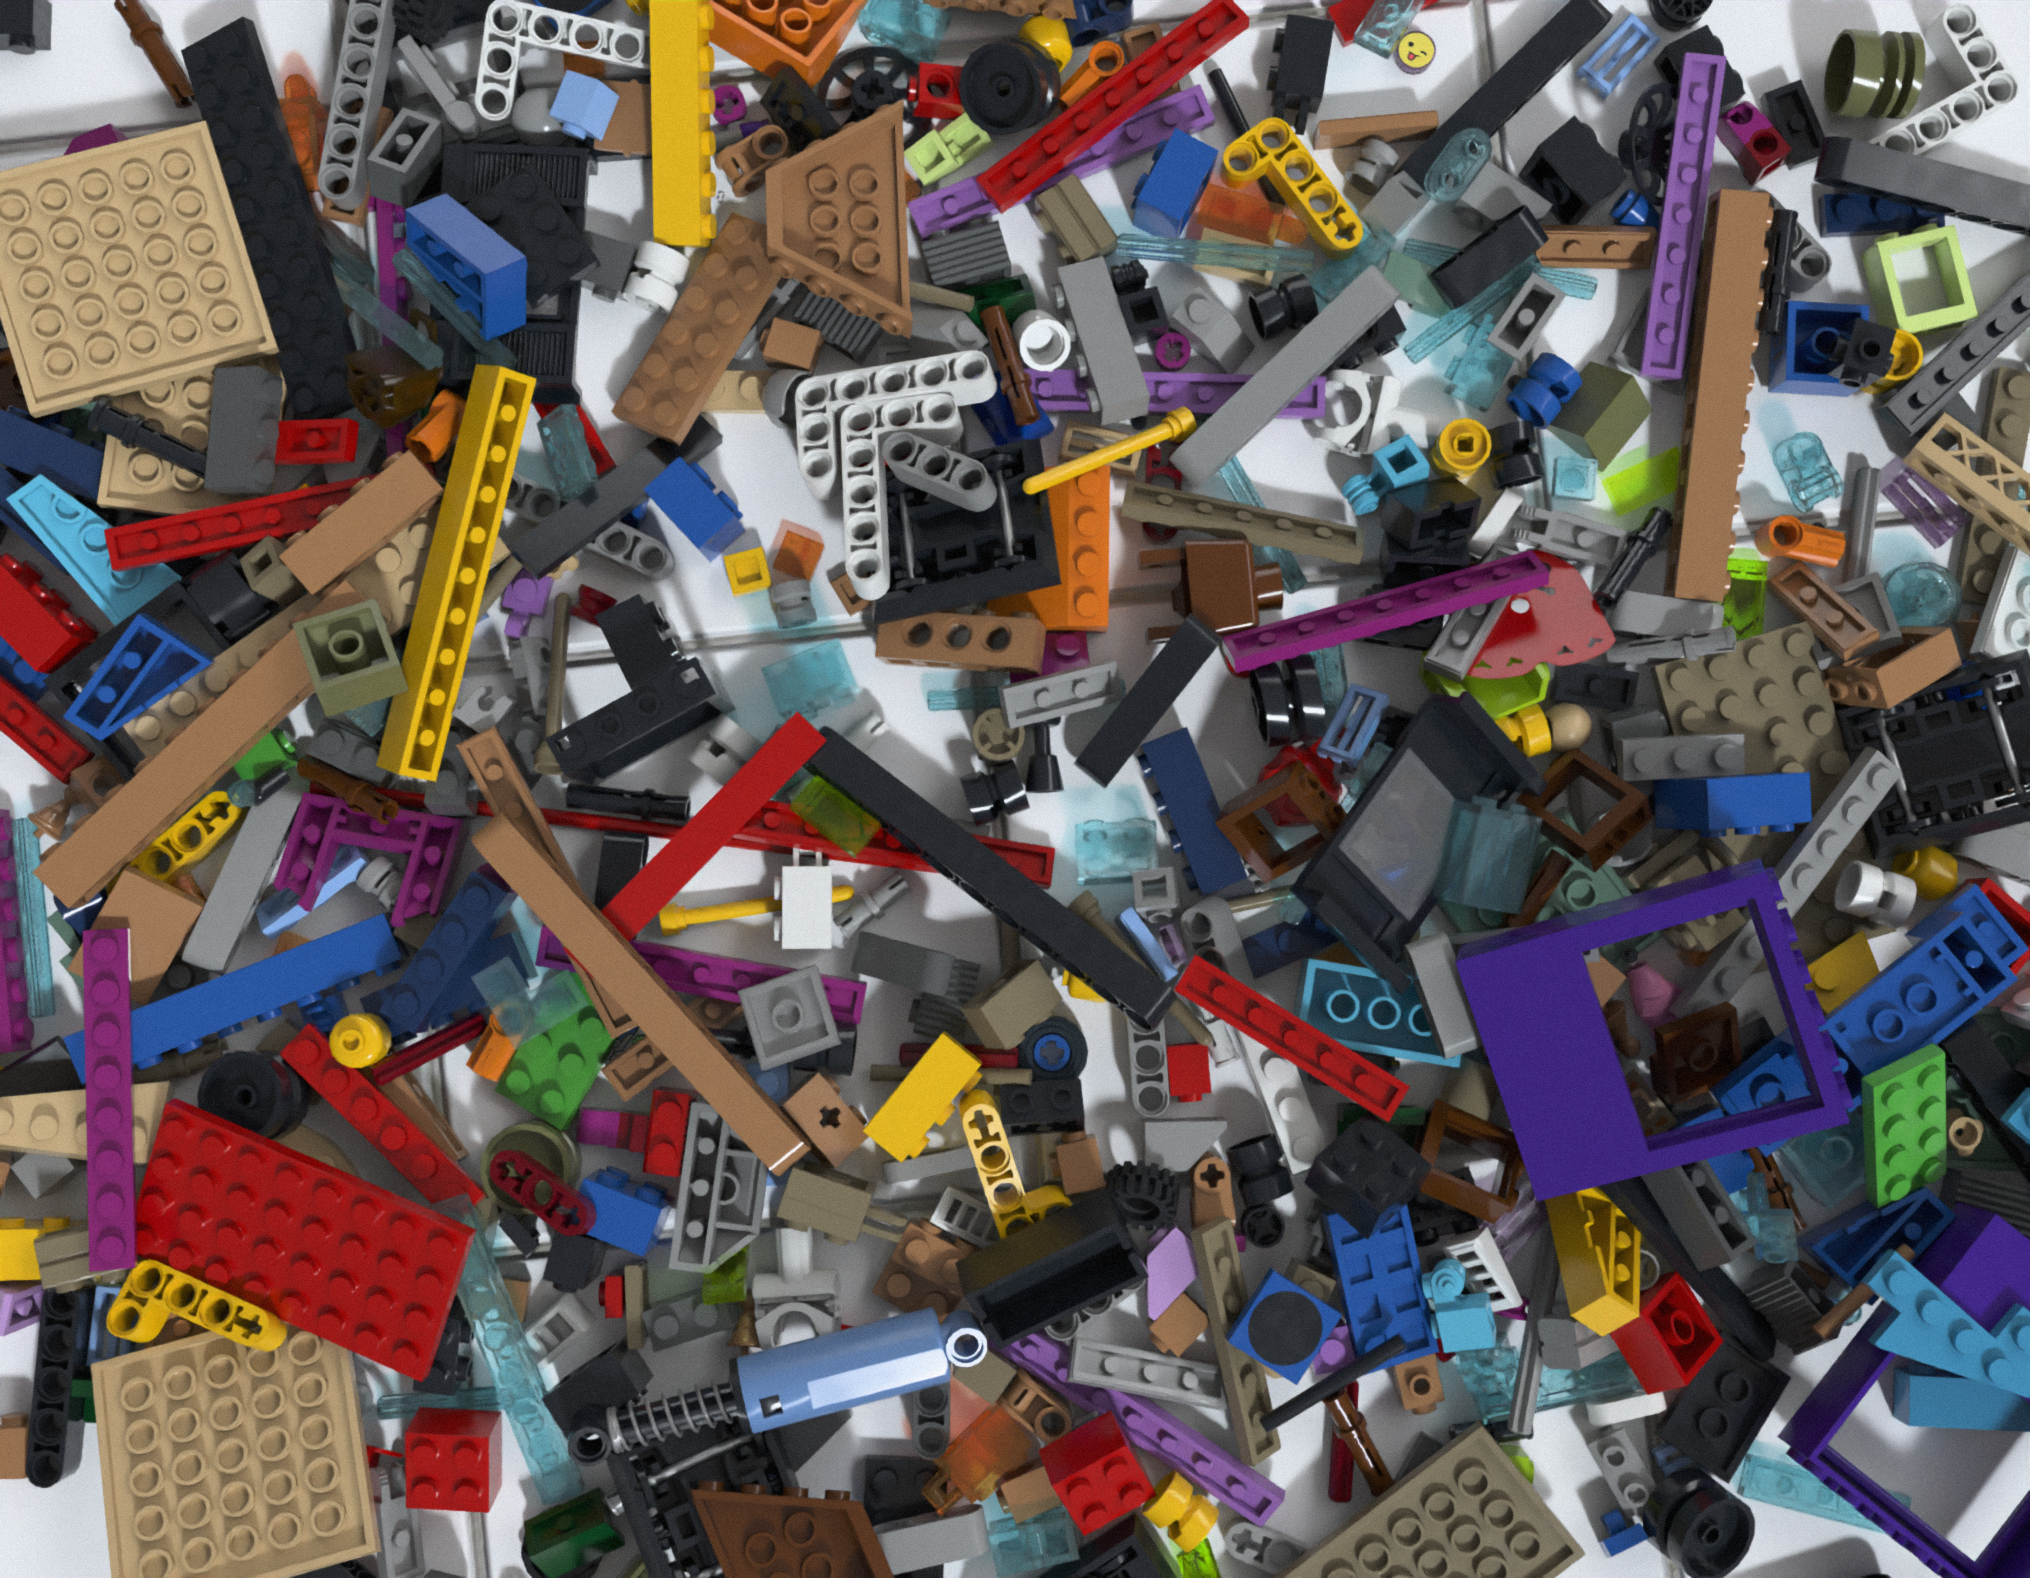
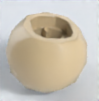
M1563 702L1552 706L1544 714L1549 727L1551 748L1561 753H1566L1569 749L1574 748L1580 750L1590 740L1593 731L1591 718L1586 710L1577 704Z

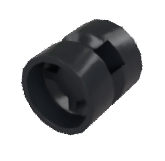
M1302 273L1284 279L1283 282L1279 283L1278 290L1272 285H1267L1248 292L1250 314L1255 329L1264 342L1286 335L1288 325L1294 330L1303 329L1319 314L1312 287L1306 276Z
M1517 421L1487 430L1492 444L1488 458L1493 459V463L1488 469L1494 490H1503L1505 487L1511 489L1527 485L1545 477L1541 455L1533 452V448L1537 445V438L1532 421Z
M1013 759L992 766L990 774L986 775L982 771H977L960 777L976 827L998 820L999 813L1001 812L1011 816L1030 809Z
M835 1021L842 1044L794 1060V1070L817 1072L822 1066L826 1068L828 1074L852 1076L858 1024Z
M1274 1133L1244 1140L1225 1150L1232 1172L1241 1175L1237 1186L1245 1206L1259 1205L1278 1199L1295 1189L1288 1168L1280 1166L1278 1163L1283 1155Z

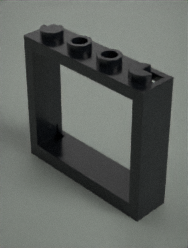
M177 580L45 678L43 682L64 708L68 710L80 694L77 687L94 675L132 621L140 613H146L160 623H164L187 606L223 652L234 644L223 635L227 632L221 624L214 625L186 590L188 586ZM85 732L128 783L136 775L133 770L139 763L115 734L100 741Z
M695 656L545 738L566 777L597 786L717 720L721 713L726 715L736 708L718 675ZM693 667L699 679L696 678L686 683L681 673ZM565 736H567V738H568L569 741L564 740V739H562V738H564Z

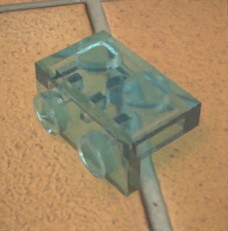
M1129 818L1122 822L1089 820L1082 824H1076L1075 856L1078 886L1133 883L1132 872L1159 869L1156 846V821L1143 818Z
M1747 1173V1189L1739 1190L1740 1211L1745 1223L1758 1242L1753 1246L1755 1259L1766 1260L1770 1263L1799 1260L1793 1211L1791 1209H1770L1765 1173Z

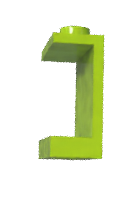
M1429 650L1421 653L1418 676L1429 693L1459 697L1463 691H1468L1494 721L1545 699L1550 680V672L1545 662H1540L1527 674L1517 677L1484 679L1466 674L1461 684L1424 669L1423 662ZM1511 657L1507 666L1509 667L1513 663H1522L1523 661ZM1483 660L1478 665L1474 666L1475 668L1484 666L1488 669L1491 668V666L1487 665Z

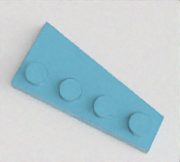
M38 475L6 498L114 626H117L177 580L181 581L183 578L164 563L121 572L112 570L104 529L114 527L44 475Z

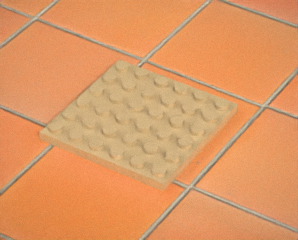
M206 121L0 171V318L27 406L33 417L45 416L97 402L102 397L112 398L215 370V368H223L279 352L267 309L260 294L254 268L248 256L242 230L235 215L230 192L224 180L222 167Z
M253 1321L247 1327L258 1333L262 1330V1326ZM285 1322L287 1325L285 1340L278 1348L268 1352L241 1345L213 1331L92 1363L91 1373L111 1578H289L381 1552L353 1352Z

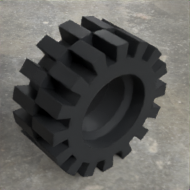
M394 0L393 3L397 5L392 10L393 16L396 17L394 23L399 29L428 45H432V42L436 44L440 42V37L445 38L447 36L448 27L453 28L455 24L453 17L454 15L459 16L460 13L457 5L461 4L463 0Z
M1137 1160V1165H1133L1131 1161H1125L1123 1166L1118 1163L1114 1166L1113 1170L1110 1169L1108 1172L1105 1189L1117 1208L1121 1219L1125 1224L1131 1223L1132 1229L1139 1230V1226H1144L1146 1231L1153 1230V1225L1158 1229L1165 1228V1223L1171 1225L1173 1219L1176 1218L1181 1186L1176 1175L1170 1176V1170L1167 1168L1161 1171L1158 1170L1159 1164L1151 1163L1149 1167L1145 1166V1161Z

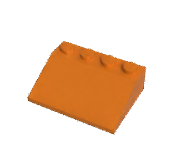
M709 0V4L712 5L714 11V27L712 30H709V41L773 80L781 68L792 65L812 90L828 70L868 0Z
M1110 465L1100 466L1048 488L1062 584L990 600L987 602V610L996 612V616L1011 617V612L1014 611L1035 614V619H1038L1046 627V632H1107L1109 615ZM1057 466L1045 467V471L1055 468Z

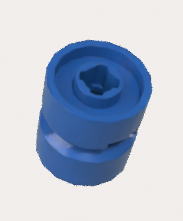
M1542 352L1527 370V378L1520 379L1505 398L1509 408L1520 419L1532 421L1534 427L1538 429H1546L1561 411L1560 403H1567L1583 384L1582 378L1569 363L1555 354Z

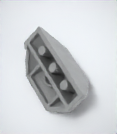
M695 1101L691 1103L668 1269L706 1274L713 1272L760 1234L769 1170L709 1103Z

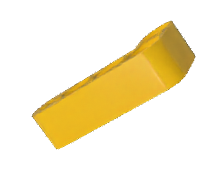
M1277 117L1267 118L1233 141L1225 149L1219 173L1222 182L1228 188L1234 190L1243 189L1265 174L1327 257L1335 261H1344L1355 253L1363 236L1361 221L1284 120ZM1265 137L1276 138L1281 146L1277 148L1267 147L1262 139ZM1242 160L1249 168L1245 171H1237L1231 167L1229 162ZM1289 168L1298 169L1303 173L1304 178L1300 180L1291 179L1285 170ZM1321 200L1326 204L1328 210L1324 212L1315 211L1310 206L1309 201ZM1336 234L1339 237L1347 235L1349 237V240L1345 238L1338 240L1335 238Z
M225 791L212 792L153 841L129 865L175 886L241 829L251 808L249 800L243 795ZM230 803V806L226 809L224 805ZM226 812H228V818L222 817L224 814H226ZM198 827L202 837L199 844L194 847L190 841V835L193 829ZM167 854L170 859V866L163 873L159 867L160 858ZM124 869L112 881L108 883V897Z
M980 1089L971 1090L968 1094L965 1093L959 1100L958 1112L1001 1240L1051 1216L1046 1214V1212L1053 1206H1063V1209L1071 1206L1072 1203L1069 1196L1065 1195V1190L1060 1186L1048 1185L1027 1193L1024 1192L992 1096L985 1090ZM977 1110H982L987 1126L980 1129L974 1112ZM995 1145L1000 1147L998 1153L993 1156L982 1155L984 1149L989 1146ZM1001 1183L1013 1184L1006 1192L999 1193L994 1191ZM1015 1219L1024 1220V1223L1018 1228L1012 1229L1007 1227Z
M150 1259L141 1261L136 1268L132 1269L106 1318L107 1328L111 1334L137 1343H147L156 1338L170 1312L241 1345L265 1352L278 1348L285 1340L287 1334L285 1321L279 1319L272 1312L175 1270L161 1262ZM160 1275L159 1284L153 1289V1282ZM195 1290L192 1302L187 1305L188 1295L191 1291ZM229 1305V1314L221 1322L222 1311ZM138 1314V1322L135 1325V1327L131 1329L132 1320ZM251 1321L262 1326L260 1333L247 1328Z

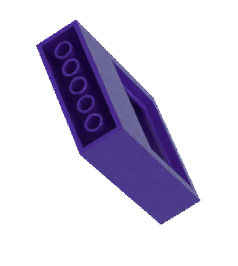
M1760 858L1461 945L1455 963L1537 1201L1850 1123L1846 1109L1854 1107L1842 1070L1832 1071V1067L1840 1066L1828 1029L1823 1031L1818 1029V1026L1826 1024L1815 990L1805 991L1804 984L1812 983L1801 949H1791L1790 943L1798 941L1787 907L1778 910L1776 901L1783 900L1784 897L1773 867L1764 869ZM1747 905L1811 1095L1645 1137L1583 952Z
M1957 1202L1951 1210L1956 1215L1954 1220L1911 1265L1990 1333L2014 1303L2020 1304L2030 1311V1240L1997 1214ZM1882 1300L1777 1436L1790 1446L1785 1454L1804 1469L1811 1472L1820 1482L1839 1497L1846 1500L1855 1510L1873 1524H1876L1885 1534L1904 1549L1911 1552L1942 1578H2030V1490L1978 1558L1973 1561L1828 1445L1832 1437L1896 1356L1895 1353L1880 1349L1868 1341L1893 1311ZM2018 1395L2030 1405V1398Z

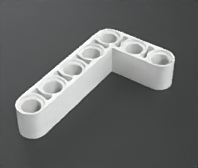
M496 0L488 7L486 13L475 105L478 112L484 118L491 121H502L511 114L514 105L522 44L651 72L650 31L514 0ZM502 8H509L517 15V24L510 31H502L494 23L496 12ZM543 17L553 19L558 25V33L551 40H543L535 33L536 22ZM589 26L597 32L599 41L594 48L583 49L577 44L575 35L579 28ZM629 35L637 41L639 51L635 57L624 58L617 53L615 44L619 37ZM497 49L505 50L511 56V66L503 73H497L489 66V56ZM499 91L504 95L506 106L501 113L490 114L485 110L483 98L487 92Z
M1965 3L1950 5L1929 25L1926 31V42L1956 93L1867 143L1923 157L1992 119L2016 99L2019 93L2018 81L1978 14L1971 6ZM1948 25L1952 26L1955 32L1951 31ZM1968 58L1972 59L1976 66L1972 65ZM1988 91L1995 96L1996 100L1990 97ZM1954 110L1961 114L1963 120L1955 115ZM1919 128L1927 132L1929 139L1921 134ZM1835 188L1839 193H1855Z
M968 350L821 375L805 379L801 382L795 393L798 467L811 493L821 500H829L835 498L843 490L840 420L842 413L847 407L860 402L935 393H946L956 400L957 407L987 401L997 390V381L988 357L978 350ZM977 374H981V375H980L979 377H977V378L970 379L971 377H973V376H975V375H977ZM941 381L940 383H938V384H936V385L930 386V385H932L934 382ZM897 388H901V389H899V390L896 391V392H892L893 390H895V389H897ZM862 394L858 398L853 399L855 396ZM825 436L821 440L815 441L819 437ZM827 471L823 476L817 477L821 472Z
M946 393L855 403L847 407L841 415L845 568L855 592L865 600L881 598L886 594L890 586L886 469L881 449L883 442L889 435L899 431L909 432L940 446H948L958 441L963 434L964 427L956 400ZM948 417L945 421L936 422L941 418ZM908 422L904 426L897 427L900 423ZM868 427L863 431H857L860 428ZM870 462L864 467H858L862 463ZM865 498H872L867 503L858 504ZM874 534L868 540H860L864 535ZM875 571L872 576L861 578L865 572Z

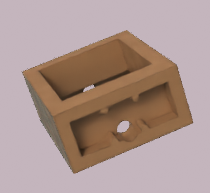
M1898 625L1903 638V644L1824 669L1826 680L1823 684L1826 690L1829 687L1830 693L1828 694L1833 704L1890 709L1960 667L1962 662L1951 628Z

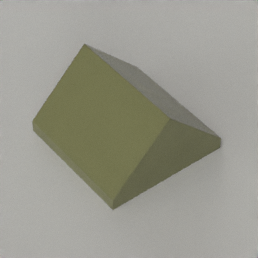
M1590 361L1579 374L1583 384L1567 403H1560L1561 411L1546 429L1600 472H1603L1653 409L1633 375Z

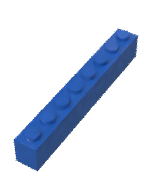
M391 912L382 913L133 1010V1064H137L139 1071L163 1062L164 1059L161 1053L177 1048L179 1055L204 1046L201 1038L217 1032L219 1039L244 1030L241 1022L256 1016L260 1024L282 1015L281 1006L296 1001L298 1008L323 999L320 991L334 985L337 992H341L361 984L359 976L374 970L376 976L379 977L400 969L398 960L408 957V953L402 939L393 935L396 927L390 923L392 918ZM85 1029L63 1038L82 1084L86 1083Z

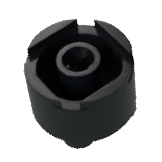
M229 549L226 552L223 550L218 552L184 576L181 581L188 586L186 590L213 624H221L227 631L223 635L230 642L236 644L275 616L273 611L280 606L276 601L250 588L239 561L241 557H237Z

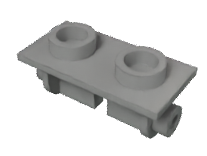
M522 636L520 640L511 642L512 650L508 651L514 679L527 677L528 684L516 687L519 712L521 715L540 720L542 719L541 716H546L551 649L549 648L547 638Z
M1611 1424L1605 1425L1597 1431L1599 1438L1586 1443V1446L1627 1518L1644 1512L1648 1498L1657 1485L1625 1428L1622 1427L1614 1430Z

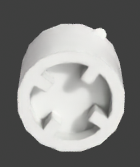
M1039 309L1028 310L1021 314L1013 323L1011 333L1018 354L1032 369L1053 372L1068 357L1071 348L1070 336L1066 328L1050 313Z

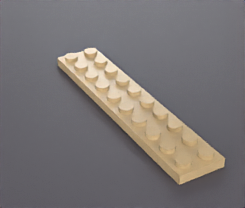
M441 504L434 505L339 582L341 584L344 580H347L354 584L369 600L376 598L380 611L389 619L385 624L391 639L412 623ZM499 535L497 536L489 570L511 555L509 548ZM310 592L218 655L213 659L215 660L214 663L131 720L123 728L145 757L150 755L156 757L167 746L164 741L174 730L181 726L187 728L198 717L196 711L205 701L212 697L218 699L229 689L227 682L236 672L243 668L249 670L260 660L257 655L266 644L274 639L280 641L291 631L288 626L297 615L306 610L310 613L322 601L318 596H314Z

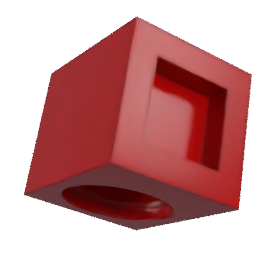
M920 62L914 76H909L907 80L906 100L912 101V116L955 120L961 116L964 108L960 98L959 82L963 67ZM927 87H938L944 96L936 97L932 95Z
M1198 1042L1166 1044L1169 1095L1177 1096L1178 1102L1181 1103L1202 1101V1094L1212 1093L1208 1046L1200 1045Z

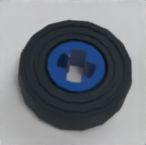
M1051 1015L1047 1020L1031 1026L1024 1033V1040L1017 1045L1019 1053L1018 1067L1019 1069H1032V1082L1079 1078L1087 1063L1088 1047L1085 1036L1076 1024L1064 1017ZM1047 1041H1055L1057 1048H1063L1064 1050L1062 1058L1057 1056V1063H1048L1046 1056H1040V1049L1042 1046L1047 1048L1045 1044Z

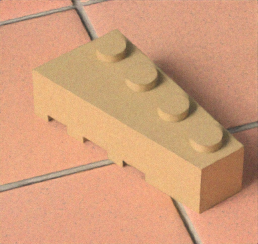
M170 1081L134 1084L136 1167H148L165 1104L172 1100L174 1087ZM86 1089L0 1097V1150L87 1160Z

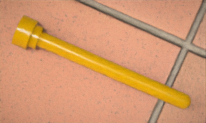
M1185 406L1172 410L1166 414V418L1162 419L1160 425L1026 479L1022 485L1023 491L1029 495L1038 493L1166 439L1169 441L1175 440L1176 442L1185 441L1197 430L1195 418L1192 412Z
M850 885L832 887V903L848 901L854 896V889ZM774 896L691 909H686L685 905L677 906L676 903L666 904L659 911L662 934L664 937L681 935V930H687L688 925L782 911V900H774Z

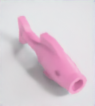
M1641 961L1629 967L1625 974L1629 979V990L1635 1014L1640 1016L1645 1025L1650 1027V1033L1655 1041L1654 1028L1678 1019L1668 1010L1683 990L1651 969L1647 961Z

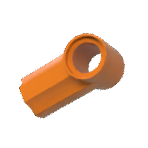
M1102 41L1092 47L1089 52V58L1061 86L1057 105L1062 112H1065L1124 67V54L1120 46L1112 41ZM1109 60L1114 62L1116 67L1106 72L1098 69L1097 64L1101 61Z
M445 388L433 401L428 415L406 436L405 445L424 464L427 462L435 463L457 441L467 400L452 390Z
M1783 515L1762 525L1755 534L1756 548L1766 557L1776 558L1783 556L1829 568H1834L1838 565L1846 544L1844 533L1801 523L1791 515ZM1774 528L1784 533V545L1779 544L1773 536Z
M521 1000L502 1002L496 1005L491 1012L490 1022L468 1059L466 1066L480 1076L498 1082L535 1019L533 1008L527 1002ZM510 1008L518 1011L521 1016L520 1025L516 1030L510 1029L505 1023L504 1017Z

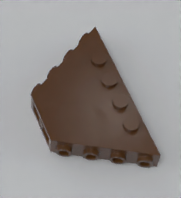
M698 1480L697 1489L687 1488L724 1578H894L861 1501L850 1500L851 1491L825 1490V1498L808 1497L809 1488L783 1487L782 1495L766 1494L767 1485L741 1483L740 1492L723 1491L724 1482Z

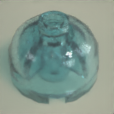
M1910 561L1889 570L1880 579L1898 627L1925 626L1950 628L1958 619L1963 606L1962 589L1957 578L1945 566L1932 561Z

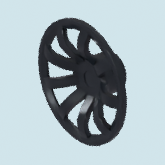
M872 46L854 50L835 61L826 71L820 82L817 98L829 111L853 109L849 118L841 125V128L850 122L858 123L870 117L882 105H893L898 100H906V88H896L893 84L897 81L905 67L915 74L918 64L905 54L887 47ZM873 56L895 60L893 67L887 75L874 70ZM863 58L865 72L861 73L855 80L842 70L851 62ZM834 78L852 91L845 98L826 99L829 86ZM928 86V91L933 95L931 86ZM904 109L903 121L918 127L914 134L904 143V151H906L927 134L932 118L912 116L911 112Z
M1666 82L1652 84L1644 90L1633 109L1629 129L1623 131L1618 141V157L1623 168L1631 170L1635 184L1644 199L1657 207L1662 206L1663 197L1657 196V193L1660 190L1661 179L1665 183L1667 170L1665 167H1667L1669 154H1666V150H1669L1671 139L1665 140V136L1672 132L1674 116L1668 121H1664L1671 110L1672 98L1676 102L1678 91L1676 86ZM1661 93L1662 105L1658 111L1652 96ZM1643 107H1645L1648 112L1647 122L1643 126L1637 125ZM1643 170L1650 173L1652 180L1649 188H1647L1640 175V172Z

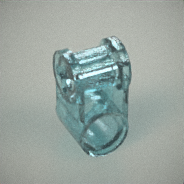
M1806 431L1800 432L1782 440L1776 445L1773 451V461L1788 489L1789 497L1798 511L1806 514L1813 510L1815 504L1828 498L1837 499L1844 494L1842 479L1833 467L1821 439L1816 434ZM1794 444L1803 451L1802 462L1797 460L1793 454ZM1819 486L1818 490L1812 491L1813 488Z

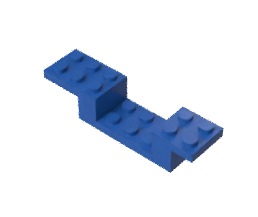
M1967 884L1904 934L1913 947L1824 1017L1826 1024L1818 1026L1819 1031L1828 1029L1840 1066L1832 1067V1071L1842 1070L1854 1107L1846 1109L1847 1112H1852L1862 1104L1861 1078L1931 1043L1938 1044L2018 980L2008 966L2028 951L2029 948L1977 884ZM1788 1027L1709 1089L1729 1116L1811 1095ZM1790 1138L1755 1148L1761 1155L1768 1157Z

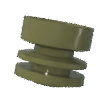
M1844 29L1837 36L1831 48L1826 66L1824 101L1828 114L1834 117L1861 118L1868 112L1870 117L1876 119H1883L1885 116L1890 119H1904L1908 116L1917 102L1925 73L1926 52L1921 35L1917 32L1903 31L1899 33L1896 31H1886L1879 36L1878 32L1873 30Z

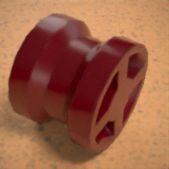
M580 584L577 591L579 594L578 601L570 606L568 614L600 628L595 615L615 606L618 600L594 588Z

